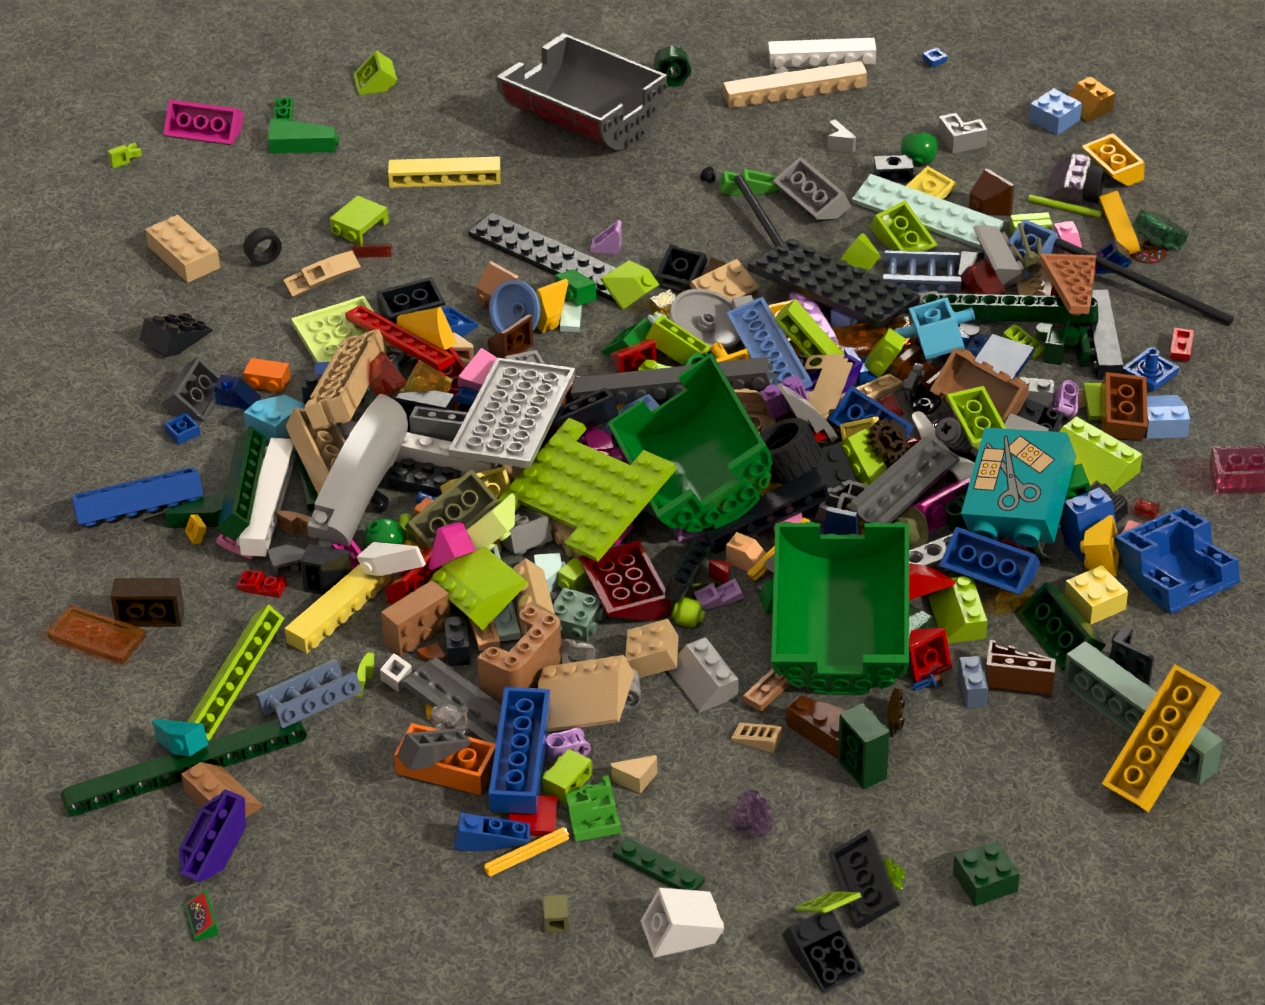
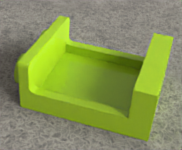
M356 196L330 217L331 233L360 245L363 243V234L376 223L384 226L389 222L387 207L360 196Z

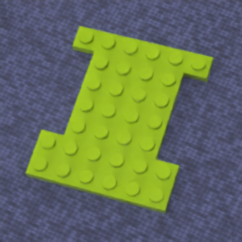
M568 418L536 455L531 467L525 468L498 500L501 502L513 493L515 495V511L523 505L575 529L564 542L567 548L598 562L675 472L677 467L673 462L645 450L629 465L576 442L586 431V427L584 424Z

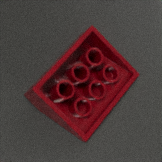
M640 541L609 548L598 562L584 555L578 556V560L608 616L645 621L670 616V600L665 596L666 589Z

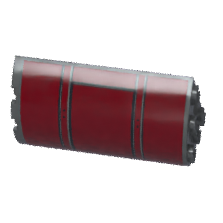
M565 33L541 47V63L525 73V64L518 62L496 77L499 94L504 97V101L507 104L615 150L631 147L636 141L644 137L659 111L664 93L668 87L666 74Z

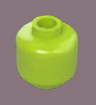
M685 597L682 602L674 603L671 618H674V622L677 625L695 628L697 623H702L705 611L701 610L702 605L699 601Z

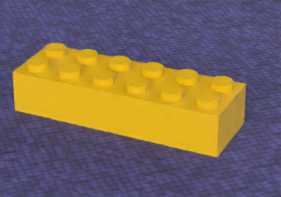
M1174 664L1102 784L1112 792L1149 813L1221 695V692L1209 682Z

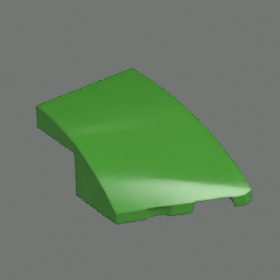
M608 775L603 776L602 782L598 784H586L580 789L566 794L575 842L622 833Z

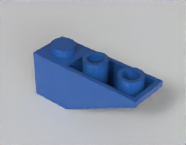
M460 813L455 830L454 849L483 852L529 844L530 823Z

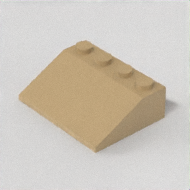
M610 656L544 667L538 682V689H550L551 710L548 732L618 723L634 677V672L625 656Z

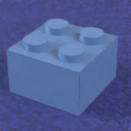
M1052 89L1030 104L1029 121L1059 135L1080 121L1082 103L1059 90Z

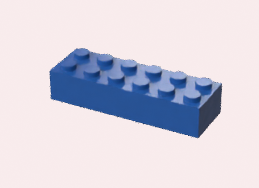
M194 467L73 494L70 495L75 520L78 524H83V527L96 524L95 521L100 519L107 522L115 520L117 515L124 514L125 517L136 515L137 511L143 509L146 512L157 510V506L160 505L172 507L179 505L178 501L187 500V502L199 499V496L204 494L199 472Z
M504 687L489 789L491 812L537 814L551 710L550 689Z

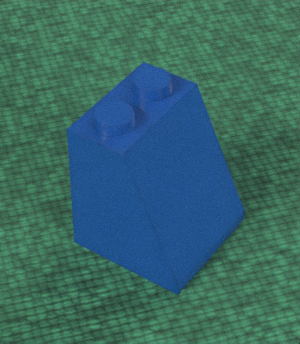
M1100 487L1064 502L1061 527L1065 540L1064 543L1083 563L1085 553H1081L1080 542L1084 540L1085 531L1109 515H1113L1117 529L1113 501Z

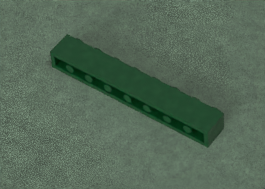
M251 425L236 440L217 530L223 536L229 537L233 541L250 525L267 439L266 435Z

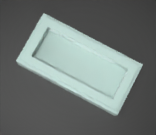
M564 302L560 321L561 332H580L582 305L576 306L571 302Z

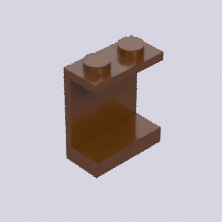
M914 344L890 364V374L903 382L904 379L908 378L910 371H913L915 363L923 364L922 370L925 373L920 381L931 392L930 389L941 370L920 360L921 347Z

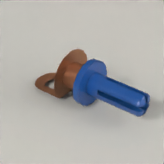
M939 669L937 674L934 675L930 672L928 673V678L913 683L912 687H915L913 689L917 691L929 685H933L935 688L938 682H941L943 685V680L939 673L941 670Z

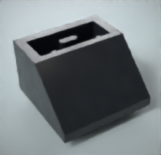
M1026 399L1018 416L1049 428V431L1057 432L1064 413Z
M309 544L300 561L304 592L324 595L352 571L350 551Z

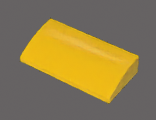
M441 307L397 316V325L442 350L457 344Z

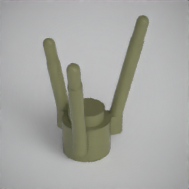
M1019 222L1018 227L1026 250L1024 258H1022L1013 243H1010V247L1014 248L1024 270L1033 272L1041 267L1039 262L1040 254H1042L1041 238L1037 239V254H1035L1034 251H1030L1022 223Z

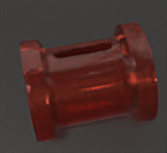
M1139 496L1134 508V515L1142 514L1151 517L1153 520L1158 516L1160 502L1153 503L1143 500V497Z

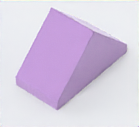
M619 219L592 240L591 252L620 254L622 229Z

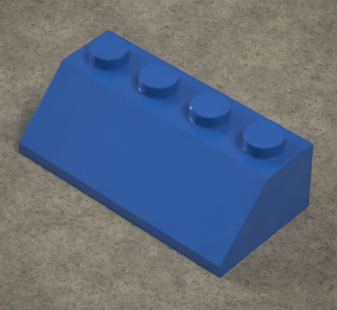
M956 527L939 566L1020 595L1032 583L1040 561L1033 553Z

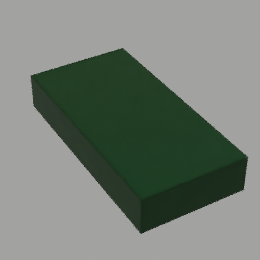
M1079 326L1080 337L1079 343L1075 345L1079 367H1087L1091 348L1086 327Z

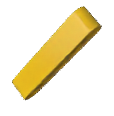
M1118 190L1099 196L1121 256L1124 257L1140 252L1136 234Z

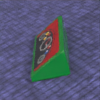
M204 890L185 903L195 941L219 935L208 892Z

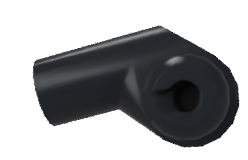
M376 489L371 498L376 501V504L373 503V507L376 512L383 513L388 508L389 498Z

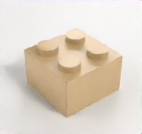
M669 619L627 630L626 660L630 667L638 672L640 678L677 668L679 636Z

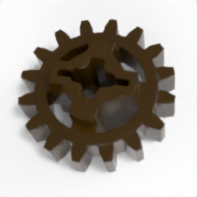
M887 418L882 421L878 420L869 428L870 432L867 434V437L870 440L867 444L873 446L870 451H876V458L881 456L883 457V462L889 460L890 464H893L910 449L911 446L907 444L910 438L905 437L906 430L901 431V424L896 426L894 420L888 422Z

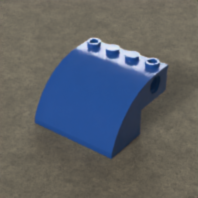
M1184 506L1114 536L1122 562L1133 581L1151 601L1169 613L1179 612L1180 609L1188 605H1194L1199 600L1212 597L1215 593L1224 589H1230L1233 585L1241 582L1239 560L1212 544L1211 521Z

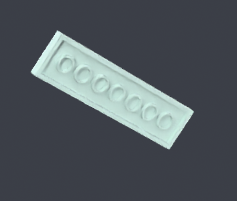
M872 174L869 175L852 198L853 204L878 213L906 200L928 231L981 250L983 249L973 227L976 225L997 226L999 230L1003 227L1002 220Z

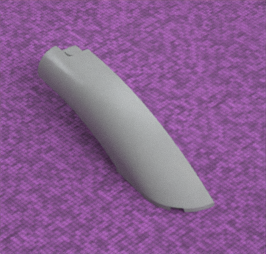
M379 394L366 409L348 436L314 504L315 510L307 525L309 537L349 547L370 499L388 469L393 466L407 434V415L402 406L394 399Z

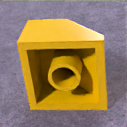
M1113 515L1107 516L1085 531L1084 540L1080 542L1081 553H1085L1084 563L1086 569L1090 571L1102 565L1112 576H1117L1120 554L1114 540V536L1118 535Z

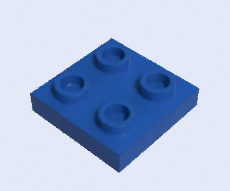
M1148 348L1123 366L1122 374L1146 377L1147 388L1154 392L1177 375L1179 367L1159 356L1158 349Z

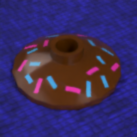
M1143 239L1138 240L1141 251L1130 254L1138 262L1153 264L1165 259L1167 249L1157 241Z

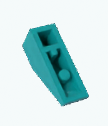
M162 719L152 720L157 742L174 755L191 756L209 745L204 725L201 723Z

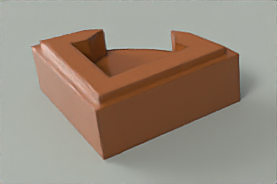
M438 643L417 649V656L424 661L425 659L430 660L436 657L443 663L446 662V656Z

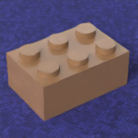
M431 580L383 610L381 618L384 643L402 656L412 651L422 642L428 641L441 630H445L444 618L451 617L449 593Z

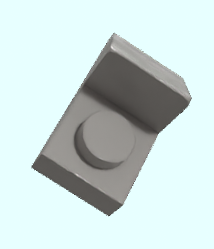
M832 120L829 122L827 150L856 152V137L838 121Z

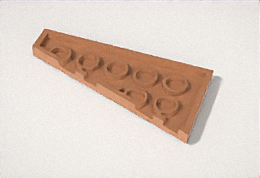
M1040 254L1039 262L1068 312L1073 315L1089 314L1096 255Z

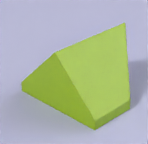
M862 233L840 260H844L854 267L870 270L881 255L867 236Z

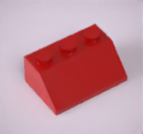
M433 546L421 553L426 563L425 566L401 571L393 581L388 583L385 590L387 603L393 605L427 584L434 573L440 569H428Z

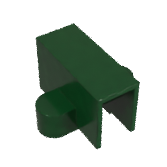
M1052 317L1051 324L1040 323L1036 326L1035 338L1046 342L1044 363L1062 365L1066 345H1077L1079 343L1080 331L1077 328L1069 327L1070 320L1067 321L1065 332L1053 330L1054 317Z

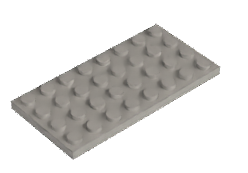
M497 357L449 448V457L530 468L575 377V368Z

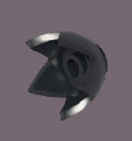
M921 381L917 383L912 395L906 391L908 403L914 412L919 411L924 413V415L934 413L941 405V399L932 392H929Z

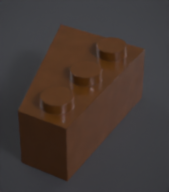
M990 639L985 675L987 686L993 689L1052 694L1056 659L1030 651L1028 654L1016 651L1014 646L1009 645L1008 648L996 645V641Z
M801 696L787 707L786 726L838 759L840 713L847 710Z

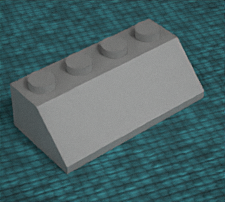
M802 157L798 158L773 180L778 187L817 220L838 219L851 207L845 193Z

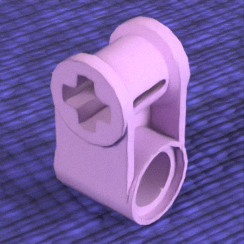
M1064 381L1053 394L1052 408L1063 412L1064 417L1069 421L1074 419L1078 412L1079 388L1073 381Z
M581 728L552 733L546 738V759L551 763H555L558 757L563 756L568 749L586 756L591 751V745L585 741V735Z

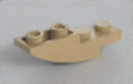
M348 251L301 269V272L284 279L283 282L291 297L294 298L324 283L328 284L360 269L361 266L353 251Z

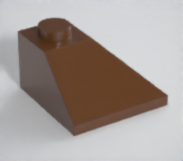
M988 168L984 169L970 191L969 207L985 215H1012L1014 184Z
M532 315L524 316L489 338V353L495 357L504 358L505 356L523 353L532 347Z

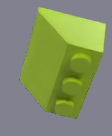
M984 386L946 395L971 446L979 450L985 427L1006 429Z
M967 576L951 578L955 581L954 586L933 592L928 596L937 628H944L946 630L948 643L986 639L987 618L972 578Z

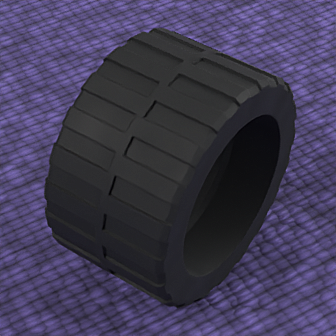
M801 418L784 419L769 426L760 433L773 462L770 470L772 476L769 483L784 484L800 478L813 469L822 456V449L807 422Z

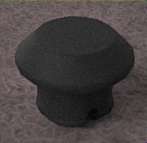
M710 166L704 168L701 171L700 179L706 180L708 183L715 181L716 173H714V169Z

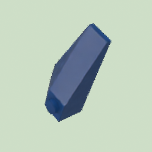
M852 385L828 418V420L839 427L840 424L871 417H878L881 421L887 418L888 422L894 420L896 426L901 424V431H907L905 437H908L914 428L912 424Z

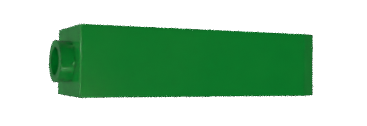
M271 118L268 137L270 154L335 152L336 145H339V134H336L335 127Z

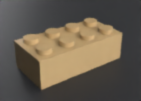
M179 215L170 217L145 229L148 247L187 283L220 268L218 250Z

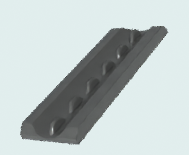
M923 437L854 498L847 510L857 512V516L866 523H892L960 461V458L943 449L928 437Z
M431 658L416 672L401 682L402 686L472 738L496 744L502 705L438 658Z

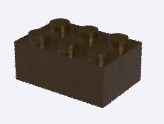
M114 578L110 597L116 627H182L185 607L180 578Z

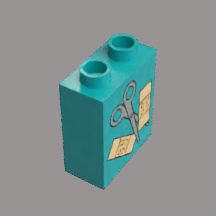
M985 427L961 512L968 531L996 541L997 539L1014 540L1017 544L1025 547H1035L1039 542L1054 543L1076 459L1068 433Z

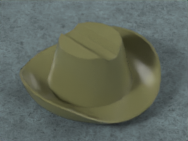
M914 507L907 508L892 523H909V550L925 545L929 532L927 520L923 513Z

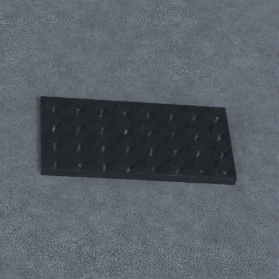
M788 239L748 263V271L879 329L920 302L921 295L914 293L913 290L900 287L895 282L883 280L879 275L870 274L860 267L848 264L844 260L831 257L828 253L815 250L812 246L801 244L796 239Z

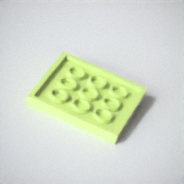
M364 296L291 318L294 329L315 362H330L337 349L340 348L339 345L343 339L355 335L361 336L368 332L346 320L345 315L346 312L360 305L373 311ZM385 341L387 348H395V346Z

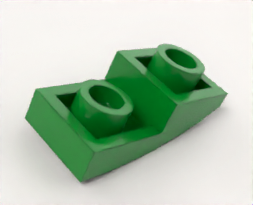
M293 97L275 98L274 118L293 121Z

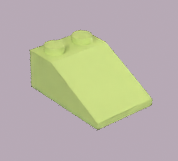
M511 493L466 529L476 551L483 547L491 550L496 546L493 542L497 539L503 541L511 534L509 530L515 525V495Z

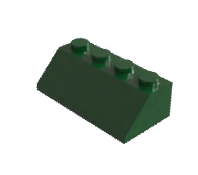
M1047 582L1017 612V615L1050 656L1056 659V663L1062 670H1065L1067 653L1085 641L1099 651L1106 646L1104 641L1059 588Z

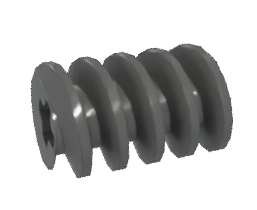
M950 417L942 419L937 424L935 435L938 440L958 452L968 453L974 449L959 421Z

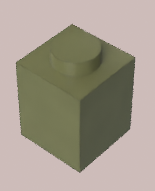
M567 895L543 896L545 933L569 932Z

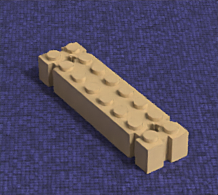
M379 329L366 332L361 336L355 335L342 340L339 345L340 348L335 352L311 394V400H308L304 407L313 429L320 427L325 429L330 427L333 422L343 424L352 419L356 408L388 351Z

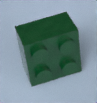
M997 840L954 855L953 874L974 906L1018 892L1020 873Z

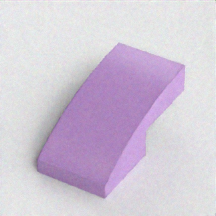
M735 578L716 588L711 583L694 592L697 601L702 605L701 609L727 605L745 598Z

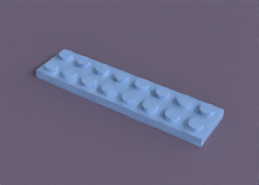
M763 297L726 312L745 349L748 350L751 359L770 357L774 370L772 385L783 382L787 377H795L797 375L805 389L813 385L787 337L774 320L775 317Z

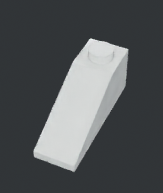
M373 542L357 556L360 567L366 575L382 576L426 565L418 546Z

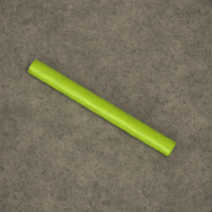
M1029 195L1028 198L1030 203L1100 219L1103 211Z

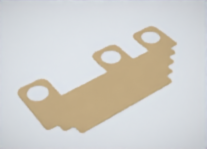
M844 354L812 355L805 364L806 369H822L814 391L807 392L809 402L821 414H827L830 409H836L853 365L852 362H847L848 358H843ZM814 358L822 359V362L817 366L809 364Z

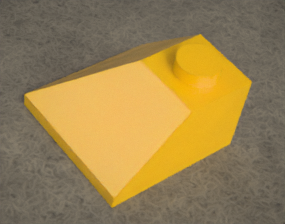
M567 279L537 289L536 295L540 304V316L536 327L542 333L554 330L559 325L568 286Z

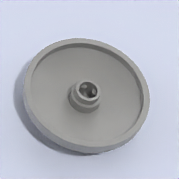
M691 289L680 293L673 300L669 310V319L710 347L715 343L721 342L727 352L736 348L741 342L726 313L734 309L732 301L727 297L706 289Z

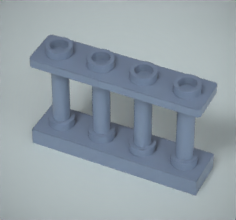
M885 250L883 253V267H889V274H883V280L895 282L898 286L911 289L917 294L937 291L938 294H960L961 277H955V270H959L961 253ZM897 268H908V275H896ZM916 268L928 269V276L916 275ZM935 269H947V276H935Z
M332 659L255 694L262 715L267 716L276 712L280 726L285 728L361 693L362 689L357 673L351 672L343 676L338 660Z

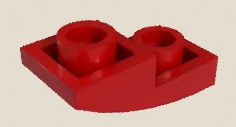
M243 571L236 587L247 593L280 598L287 585L285 577H265L263 571Z

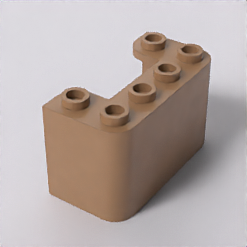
M954 348L930 391L936 397L949 404L946 398L947 394L984 386L1004 424L1010 413L1017 415L1030 394L1029 386L1025 384L1026 382L1018 377L1011 379V376L1003 371L997 373L992 370L994 368L992 365L984 361L982 364L975 361L976 357L964 348H961V350Z
M527 603L520 611V620L526 624L527 633L509 652L497 647H489L477 657L479 689L500 704H502L504 687L538 689V682L543 668L550 665H559L562 661L560 619L557 616Z

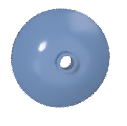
M509 280L499 285L490 300L489 313L491 322L497 332H500L530 314L532 315V328L534 330L540 316V304L532 287L520 280Z

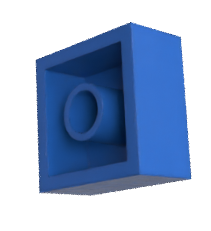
M187 413L164 423L165 432L178 445L200 435L199 425Z

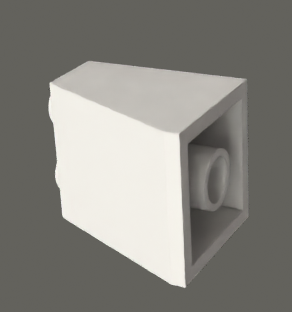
M659 888L641 919V924L653 957L715 944L724 929L716 903L711 893L706 891Z

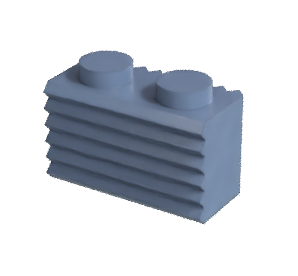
M961 657L958 665V681L961 687L964 706L967 708L987 706L988 686L981 657Z

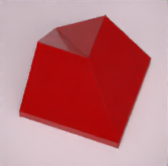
M944 628L911 630L909 637V659L914 683L928 678V673L930 672L934 675L940 669L939 673L941 674L952 668L946 630Z

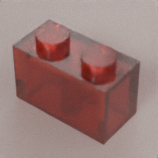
M987 259L968 266L961 274L964 284L968 286L972 294L1003 295L1006 292Z

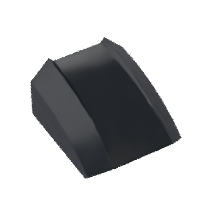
M670 244L655 279L663 289L678 293L687 291L691 288V281L699 278L708 262L706 254Z

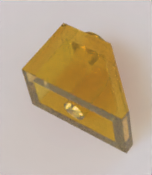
M1033 583L1020 595L1001 589L995 598L994 615L1000 616L1019 611L1037 592Z

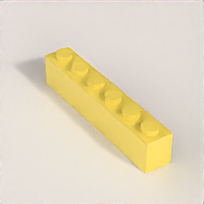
M500 157L389 160V187L501 184Z
M359 564L285 627L286 642L307 654L310 650L316 648L325 637L330 636L340 624L345 623L355 611H359L370 598H374L378 591L387 586L392 580V574L382 576L366 575Z

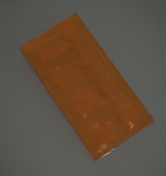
M908 316L895 318L881 329L867 323L831 329L836 335V345L843 353L845 348L852 347L857 356L869 355L889 328L895 331V329L912 324ZM915 336L905 340L902 350L909 349L914 344L917 345Z
M71 605L47 634L50 640L123 665L145 639L146 630Z

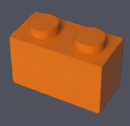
M251 358L243 372L245 388L283 393L291 379L289 363Z

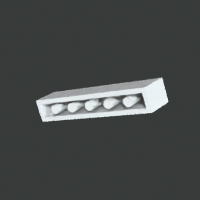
M874 38L769 42L770 68H777L779 66H832L861 61L862 64H876Z

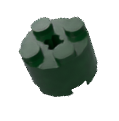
M668 46L656 52L654 68L656 71L667 75L668 87L683 85L684 81L691 76L689 58L683 48L680 46Z

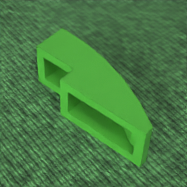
M744 169L742 174L724 171L719 181L721 193L728 195H743L734 181L737 175L744 177L754 195L780 190V187L773 182L777 176Z

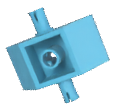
M946 297L909 308V318L912 325L895 329V332L905 339L915 336V338H918L925 359L936 358L940 355L952 353L954 348L958 350L964 348L958 324L975 320L972 307L955 313Z

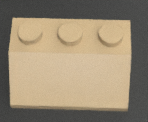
M526 558L513 568L514 571L528 582L512 600L521 638L527 632L526 624L520 620V611L527 603L555 615L544 570Z

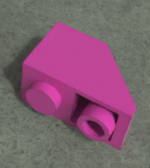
M595 427L586 430L580 436L581 444L592 449L609 453L614 450L611 435Z

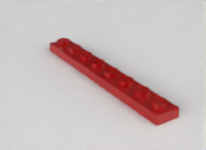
M362 305L345 313L346 320L368 332L379 329L384 341L438 371L444 370L455 363L452 354Z

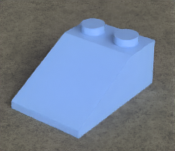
M1178 395L1147 396L1148 428L1145 432L1146 438L1188 437L1190 417L1187 406Z

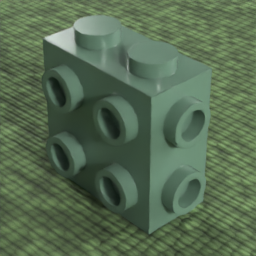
M568 588L562 589L553 604L555 616L560 619L561 635L571 637L574 640L587 642L591 635H595L599 621H603L606 616V612L597 596Z

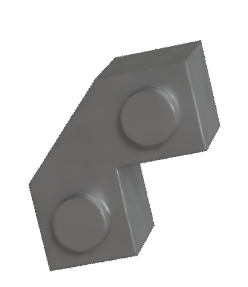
M847 480L842 482L840 486L828 488L831 499L819 504L815 521L825 522L828 506L845 510V505L850 504L868 485Z

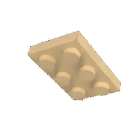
M738 259L692 280L690 283L692 289L714 291L731 301L732 298L748 296L759 290L757 283Z

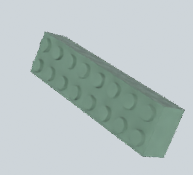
M1086 641L1067 653L1063 685L1132 735L1157 692ZM1202 725L1176 768L1200 785L1218 771L1223 740Z

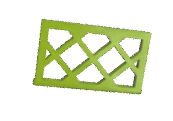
M831 891L795 907V911L826 913L860 898L861 894L860 892Z

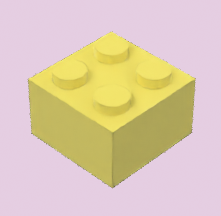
M1101 565L1066 580L1065 596L1091 625L1125 610L1128 591Z

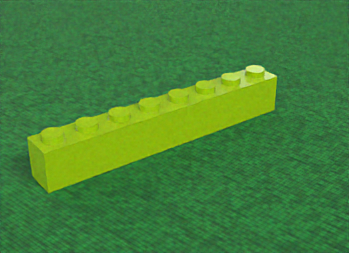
M269 604L253 615L187 721L203 724L208 741L212 738L285 619Z

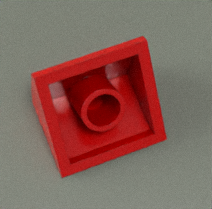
M645 339L611 353L610 356L616 372L638 371V368L646 359L657 362L655 341Z

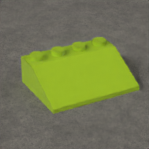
M1077 416L1059 431L1068 433L1076 454L1075 462L1076 464L1082 463L1090 485L1097 480L1101 484H1107L1114 493L1140 472L1142 453Z
M486 547L443 565L428 581L433 580L447 591L450 603L481 630H484L528 584L522 576Z

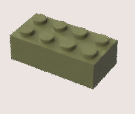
M470 469L404 527L425 550L434 545L438 528L461 522L467 529L498 503L499 500L473 469Z

